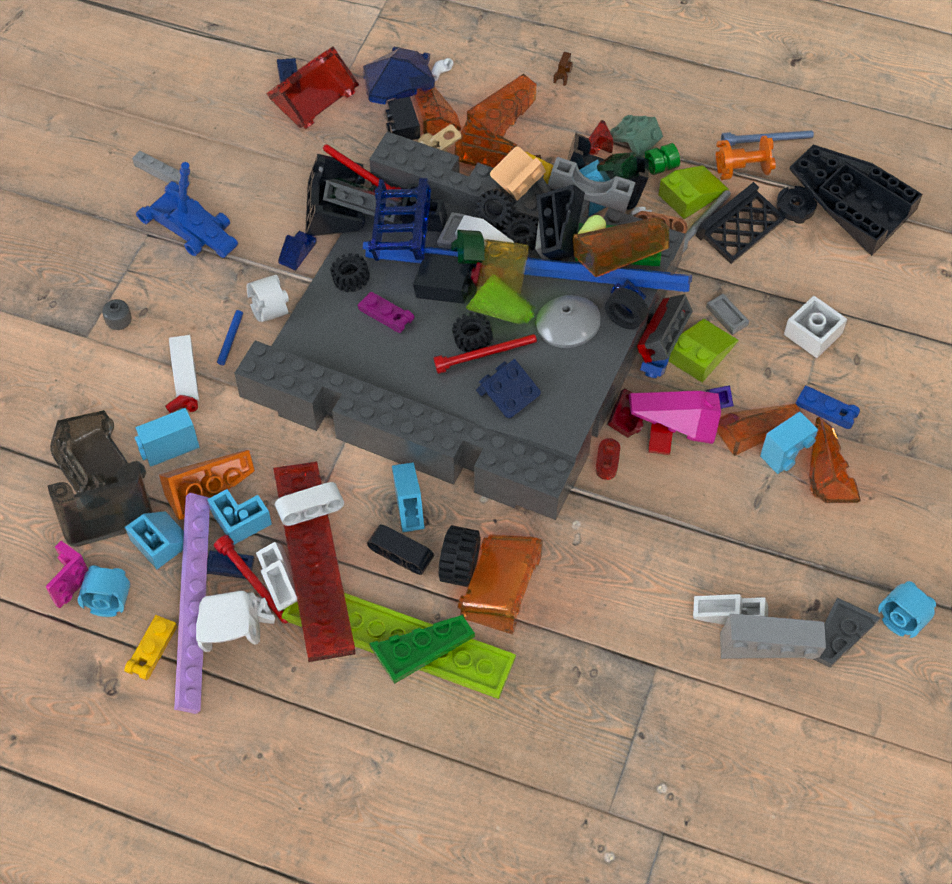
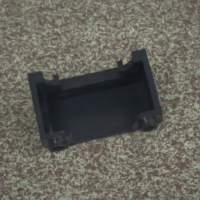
M575 133L567 160L577 163L579 170L599 160L610 179L618 176L635 182L626 210L635 208L649 179V159L635 155L627 160L625 166L589 154L591 148L590 140L585 136Z
M317 154L309 175L306 202V235L320 236L356 232L363 228L365 224V216H363L362 212L323 200L327 180L337 179L359 188L361 184L365 183V178L330 156ZM333 187V190H332V193H334V196H333V197H336V196H335V191H336V188H337V187Z

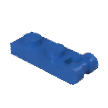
M806 385L795 404L845 429L852 428L854 424L853 419L857 418L860 413V409L856 405L845 404Z

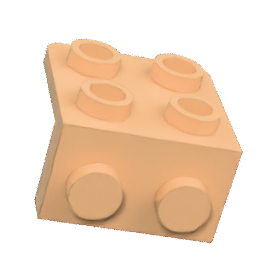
M515 147L490 172V176L518 201L546 171L537 158L533 160L520 147Z

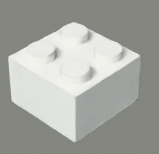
M813 296L788 319L784 335L818 358L843 334L847 318Z

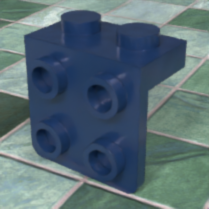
M515 358L508 364L506 361L495 368L497 372L493 376L487 374L479 381L480 386L476 389L481 397L487 393L508 419L512 418L541 394L539 388Z

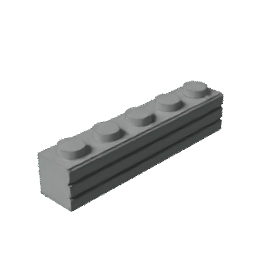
M139 151L132 158L135 167L167 183L173 181L179 186V170L142 151Z

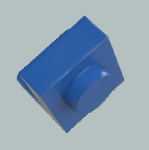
M669 358L647 363L644 361L640 370L644 371L648 377H661L665 374Z

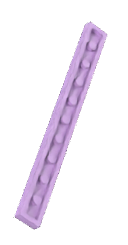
M189 493L186 496L174 710L196 714L201 709L203 650L199 648L196 641V623L199 614V604L203 597H206L210 507L207 500L209 499L208 497Z

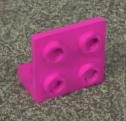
M60 541L55 546L59 555L57 558L64 565L63 569L46 585L49 595L58 608H61L72 599L73 594L81 587L84 575L88 571L82 555L63 541Z

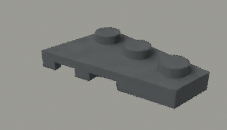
M837 598L824 624L826 648L820 657L813 660L831 668L879 622L880 617Z

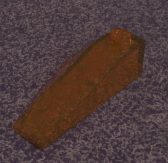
M427 76L408 79L423 135L426 133L435 135L451 124L458 131H461L457 113Z

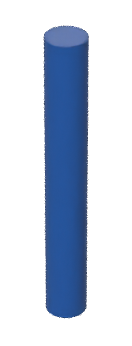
M236 310L217 360L219 365H225L243 316V312L240 310Z

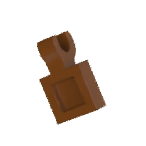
M563 53L558 64V70L554 74L553 83L556 84L558 79H562L563 86L567 85V73H571L573 67L571 53Z

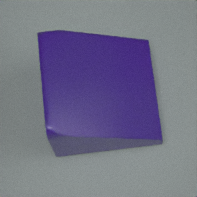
M730 385L706 390V392L719 394L721 409L734 406Z

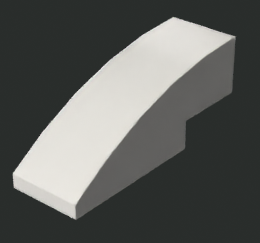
M190 335L169 338L176 397L186 395L194 397L199 401Z
M274 542L256 552L263 568L261 573L277 610L281 611L299 601L295 578L283 546Z
M740 594L694 596L693 618L696 620L725 625L731 613L768 617V603L765 597L742 598Z

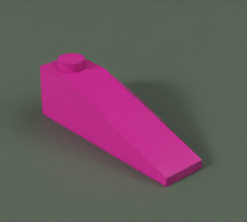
M704 391L630 393L629 402L632 415L653 424L658 422L669 427L668 430L673 433L678 431L687 435L686 438L689 440L714 443L721 415L719 394Z

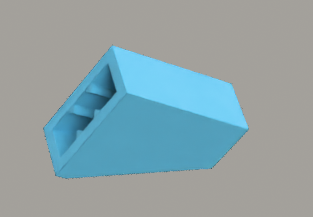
M414 462L393 465V480L402 532L425 529L421 492Z

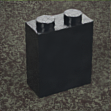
M425 253L413 282L416 298L464 304L466 297L471 293L473 281L471 280L473 268L476 267H474V264H458L457 256Z

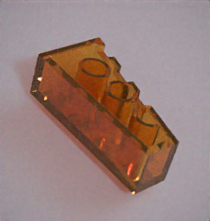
M522 74L467 111V128L493 149L498 139H502L506 134V130L517 122V118L523 115L536 100L537 84L525 74Z

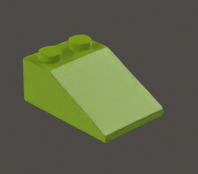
M701 165L675 170L662 178L658 195L683 219H686L715 201L724 191H729V189L705 166Z
M702 319L680 335L668 362L703 383L738 343V339L706 319Z

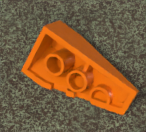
M245 450L160 474L159 477L167 501L178 520L185 519L186 496L189 493L211 498L226 489H230L232 486L235 487L255 470L250 451Z

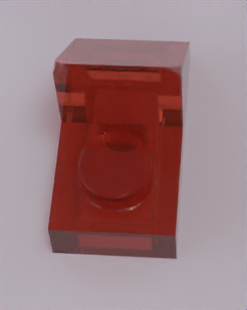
M601 120L588 138L591 143L589 154L597 155L600 149L608 153L613 152V138L606 122Z

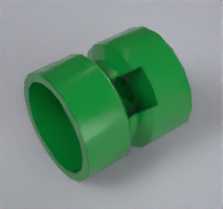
M673 143L661 146L660 150L659 148H653L645 152V158L649 159V172L652 175L662 173L665 169L672 170L680 166V155Z

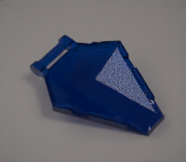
M394 46L392 52L364 65L363 77L365 79L368 100L385 105L387 100L393 98L396 100L416 95L417 89L422 88L423 91L434 88L435 79L428 66L430 53L424 52L421 54L418 51Z

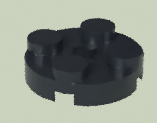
M802 186L782 189L776 201V209L786 219L797 224H802L805 220L811 218L817 206V201ZM799 202L800 204L797 206L792 203Z

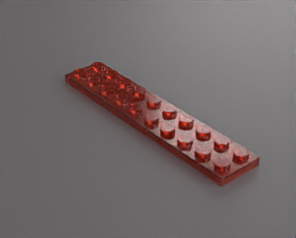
M317 461L273 468L278 499L322 484ZM328 514L291 526L283 525L308 662L355 655V645Z

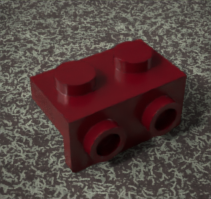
M624 388L618 396L607 425L629 438L635 433L638 434L642 430L644 423L643 419L631 414L629 395L632 392Z

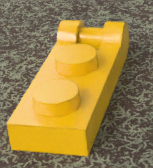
M155 615L133 656L127 661L124 671L131 675L133 673L138 674L139 678L148 680L176 631L177 624ZM141 661L146 662L144 666L139 665Z

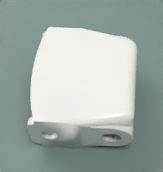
M235 591L203 597L199 604L196 641L199 648L204 652L212 650V643L231 641L246 636L247 640L253 645L260 642L257 599L254 593Z

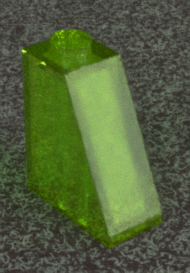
M496 274L491 275L466 306L470 311L517 324L528 323L534 316L533 310L536 308Z

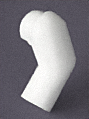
M446 58L445 60L437 61L430 73V79L437 81L441 73L450 71L454 64L453 60Z

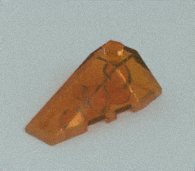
M795 403L731 412L720 417L717 433L732 454L736 456L763 443L768 432L798 412L802 413V411Z
M819 416L816 418L815 427L818 431L811 455L809 472L810 491L815 498H820L825 503H858L861 501L855 479L853 477L849 478L846 471L849 468L848 462L838 452L842 448L834 429Z

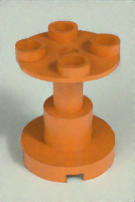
M766 135L761 137L759 150L745 152L744 148L731 149L728 140H721L716 144L717 147H720L715 157L718 174L722 173L721 180H730L733 175V169L745 168L747 163L760 162L765 175H769L771 170L776 168V161L772 157L771 151L774 146L773 139L767 138Z

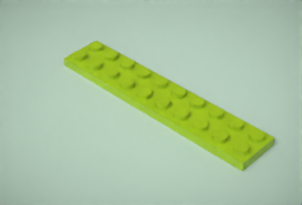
M302 577L297 584L299 601L285 608L282 614V619L287 620L289 623L373 653L369 645L371 642L385 641L394 635L401 636L411 633L412 630L417 628L424 629L433 626V624ZM470 639L419 670L499 699L516 659V654L475 639Z

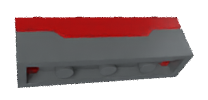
M685 294L663 298L637 345L638 352L642 355L645 363L669 358L693 312Z

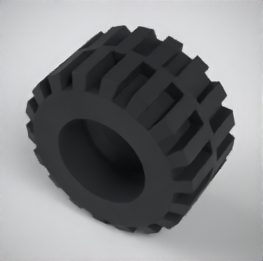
M454 525L450 526L444 538L439 560L438 576L440 582L464 587L470 585L475 573L480 549L481 536L479 530Z

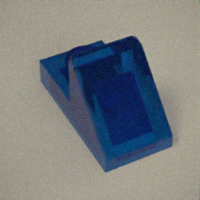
M300 230L294 237L287 235L278 263L296 271L316 245V237L306 235Z

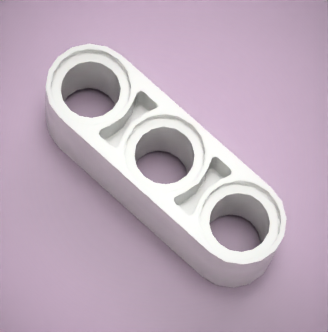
M334 482L324 483L283 496L275 502V507L285 526L295 525L338 511L344 506V500Z

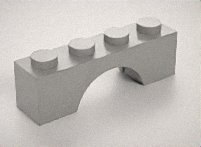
M557 157L550 175L548 187L556 190L574 184L585 192L584 200L625 213L635 182L618 176L606 182L593 181L586 178L579 171L577 163Z

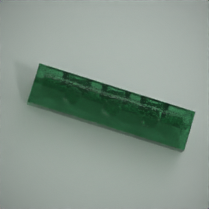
M636 152L612 154L597 165V171L613 170L614 177L618 176L628 180L637 172Z

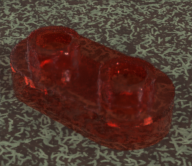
M606 438L599 444L595 471L597 476L603 480L613 479L617 474L620 444L615 439Z

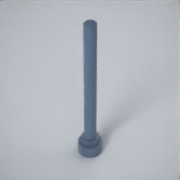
M811 130L740 136L727 132L721 134V140H728L732 147L738 143L760 142L761 137L764 135L767 138H772L773 141L813 138L814 132Z

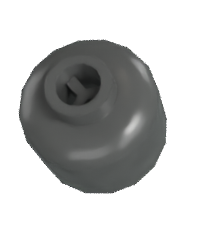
M114 299L103 306V318L105 324L110 329L122 330L129 326L132 316L129 306L125 301Z

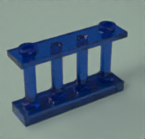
M419 178V186L415 187V189H387L384 180L379 179L378 188H375L376 208L372 240L368 242L369 252L372 253L375 261H379L380 250H410V252H413L416 260H424L431 187L428 178ZM416 197L417 204L413 206L386 207V199ZM414 214L415 221H412L411 224H384L385 215ZM412 232L413 239H410V241L381 242L382 233Z

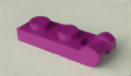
M370 292L357 305L361 312L398 333L405 329L407 323H411L415 319L413 313L409 310H403L373 292Z

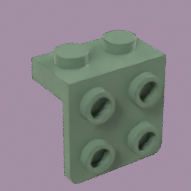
M627 115L616 127L611 129L606 138L607 141L628 142L633 155L643 157L645 152L650 150L663 137L656 117Z

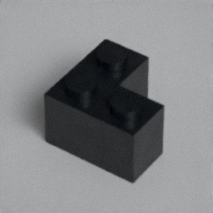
M406 97L387 101L388 109L385 110L387 122L389 121V123H386L387 132L410 140L419 139L420 124L411 98Z
M428 184L407 185L399 213L404 230L442 232L447 220L444 201L431 199Z

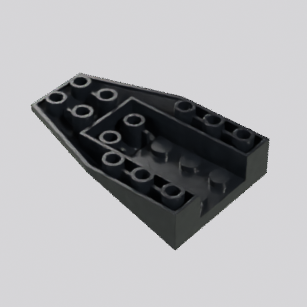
M814 144L789 168L823 209L871 256L918 209L923 195L871 162Z

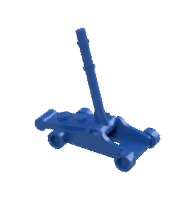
M183 162L179 171V186L171 181L165 186V194L150 207L140 208L136 215L142 223L148 224L154 219L186 240L187 242L184 244V247L192 256L202 251L201 247L206 244L216 251L221 258H225L238 246L237 240L224 231L230 225V220L220 212L214 217L199 202L194 201L187 195L190 165L188 162Z

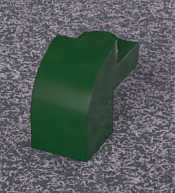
M457 230V239L451 242V251H458V264H477V262L485 261L484 239L480 231Z

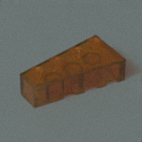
M659 217L573 235L574 256L595 277H599L670 248L669 226Z

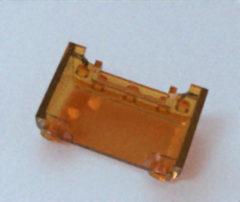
M490 534L488 538L484 537L480 548L482 554L466 595H461L459 599L458 609H461L460 615H463L468 621L513 635L517 625L515 619L520 613L521 603L532 573L539 566L542 557L543 539L530 536Z

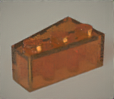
M467 119L461 131L462 138L455 143V155L459 156V162L476 166L477 163L495 168L517 147V144L498 134L494 136L488 133L485 127L479 128L473 125L471 120Z

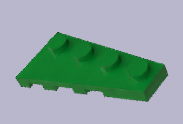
M463 615L434 623L433 626L424 629H414L408 634L391 636L385 641L371 642L369 645L395 684L474 638L475 632Z

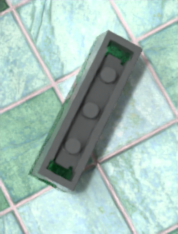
M340 178L326 181L323 200L391 222L401 220L399 213L403 198Z

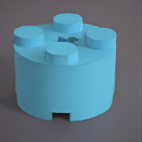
M95 565L90 566L84 575L77 599L80 607L84 609L86 606L91 609L90 613L102 617L116 616L119 611L122 613L130 589V581L125 576V571L119 568L108 569Z
M907 581L896 586L879 604L878 611L879 613L882 611L884 616L882 621L893 633L902 637L905 634L911 635L909 638H913L934 617L936 602L918 589L913 582Z

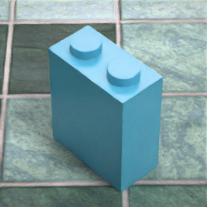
M186 408L135 427L138 436L134 438L142 460L147 459L150 467L200 448L194 425Z

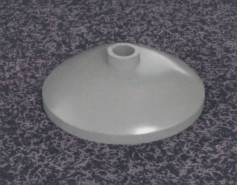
M564 295L550 300L540 309L536 318V327L540 337L546 343L559 348H572L587 343L597 334L601 325L598 307L591 300L578 295Z

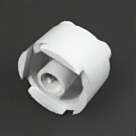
M277 275L247 284V296L252 298L250 306L259 322H266L288 314L286 302H289L288 294L285 290L281 289L280 280Z

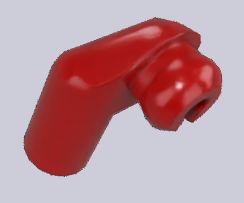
M179 395L166 404L165 407L170 414L179 408H186L189 412H195L198 409V401L194 397Z

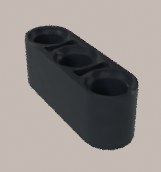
M382 524L376 528L367 541V546L373 552L417 575L424 573L435 556L428 547Z

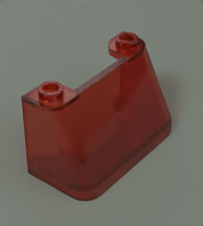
M333 46L305 64L266 94L299 128L304 127L307 129L314 124L313 119L315 116L341 97L345 96L348 98L356 92L354 89L359 86V83Z

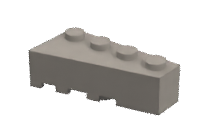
M731 613L720 632L721 659H815L820 657L826 648L824 622Z

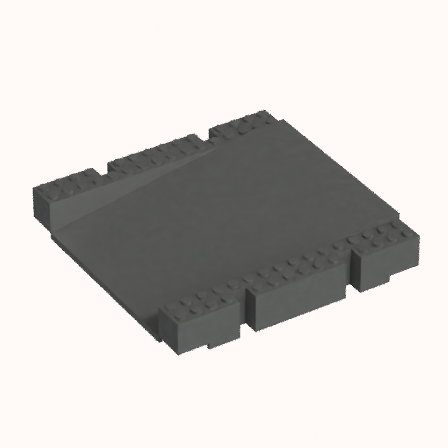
M386 132L369 159L370 172L391 187H400L406 191L408 184H428L431 199L444 201L447 213L446 223L452 212L478 218L479 211H476L478 207L476 203L480 200L479 197L484 192L499 188L504 191L490 176V172L494 168L477 163L470 176L460 174L459 156L390 132ZM536 182L518 201L511 198L512 201H515L513 208H516V211L513 214L516 219L519 218L518 215H522V218H525V215H529V219L534 217L535 221L539 222L536 196L543 193ZM374 184L369 189V191L388 196L386 192ZM492 200L489 204V211L491 214L499 216L503 210L502 204L497 200ZM583 200L579 223L587 221L590 201ZM608 208L604 216L606 225L663 229L660 266L575 261L577 241L574 245L573 255L559 260L664 271L675 274L682 259L686 234ZM363 213V216H365L364 227L360 228L359 231L342 233L272 346L256 340L253 342L234 372L239 396L278 412L279 417L315 431L318 430L326 415L332 416L336 439L399 464L414 462L415 470L453 485L462 469L466 468L474 472V493L514 509L518 505L557 520L569 492L574 488L589 456L591 436L598 438L638 354L637 345L646 330V325L650 323L661 301L665 298L667 290L506 272L501 291L477 288L472 281L471 293L466 297L464 304L416 298L413 282L420 263L365 257L366 249H363V242L376 241L443 248L438 247L437 240L442 232L404 230L401 220L391 222ZM504 225L495 228L499 230L501 233H503L502 230ZM521 232V233H518V234L515 235V236H525V235H527L528 233H527V232ZM529 249V253H525L524 250L522 254H518V250L516 251L517 256L542 259L536 249L533 251ZM348 253H352L353 256L355 253L359 254V257L363 256L370 272V279L367 281L366 286L361 285L362 289L360 290L358 287L355 288V292H352L351 289H349V292H345L344 289L342 291L335 286L330 271L332 263L336 262L338 257L342 259L341 255L345 254L348 257ZM356 270L348 271L344 275H351L355 273ZM618 288H626L636 292L644 299L648 306L647 317L636 329L622 328L615 324L606 314L605 303ZM370 292H373L403 310H409L413 313L415 319L411 323H407L405 329L398 333L361 312L357 305ZM564 295H578L591 300L598 307L601 316V325L597 334L587 343L572 348H559L546 343L538 334L536 318L540 309L550 300ZM620 304L626 311L632 313L630 309ZM469 312H473V315H476V312L480 313L481 316L484 314L486 319H489L493 333V339L490 340L491 344L489 346L532 334L537 339L536 343L450 366V369H446V372L440 374L437 373L433 357L440 355L449 358L468 352V349L466 352H463L461 348L457 347L452 328L453 323H457L456 319L458 317L463 319L462 315L466 314V316H469ZM470 330L465 335L472 336L479 333L480 330ZM515 358L539 388L541 394L512 418L508 419L487 393L481 397L476 389L480 386L479 381L487 374L493 376L497 372L495 368L506 361L508 364Z

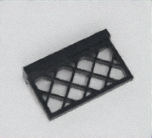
M754 182L700 224L695 235L700 240L705 239L731 264L780 225L786 218L758 192L759 186ZM757 199L762 204V208L752 207V202ZM739 212H749V219L739 218ZM753 213H762L763 220H754ZM766 214H773L777 220L767 221ZM726 223H736V230L726 229ZM739 223L749 224L750 231L740 230ZM753 225H763V232H754ZM713 233L722 234V241L715 240L711 235ZM726 234L736 235V242L726 241ZM740 235L750 236V242L741 243ZM726 246L737 247V253L732 256L727 251Z

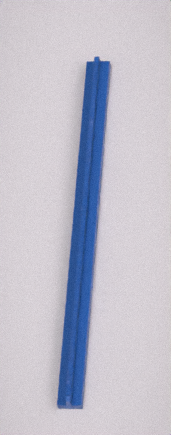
M376 241L363 242V249H366L365 257L421 264L425 253L458 257V251H451V249ZM485 253V261L481 262L484 266L504 269L505 273L565 278L568 280H583L596 283L619 284L622 286L648 287L651 289L656 288L680 292H689L690 283L692 282V274H674L664 271Z

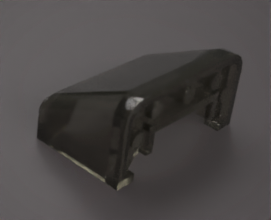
M104 410L57 420L50 444L54 460L88 509L100 506L144 480L147 472L144 465L139 461H132L130 464L127 462L111 438L114 422Z
M138 461L123 465L118 470V483L74 494L71 486L65 482L47 485L56 516L68 545L79 547L126 534L125 527L142 514L153 513L148 490Z

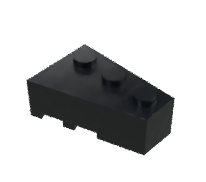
M574 184L536 196L542 254L551 260H560L573 255L585 192Z

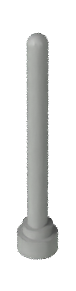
M724 191L685 233L683 253L688 248V241L697 233L700 224L712 216L731 196L730 191Z

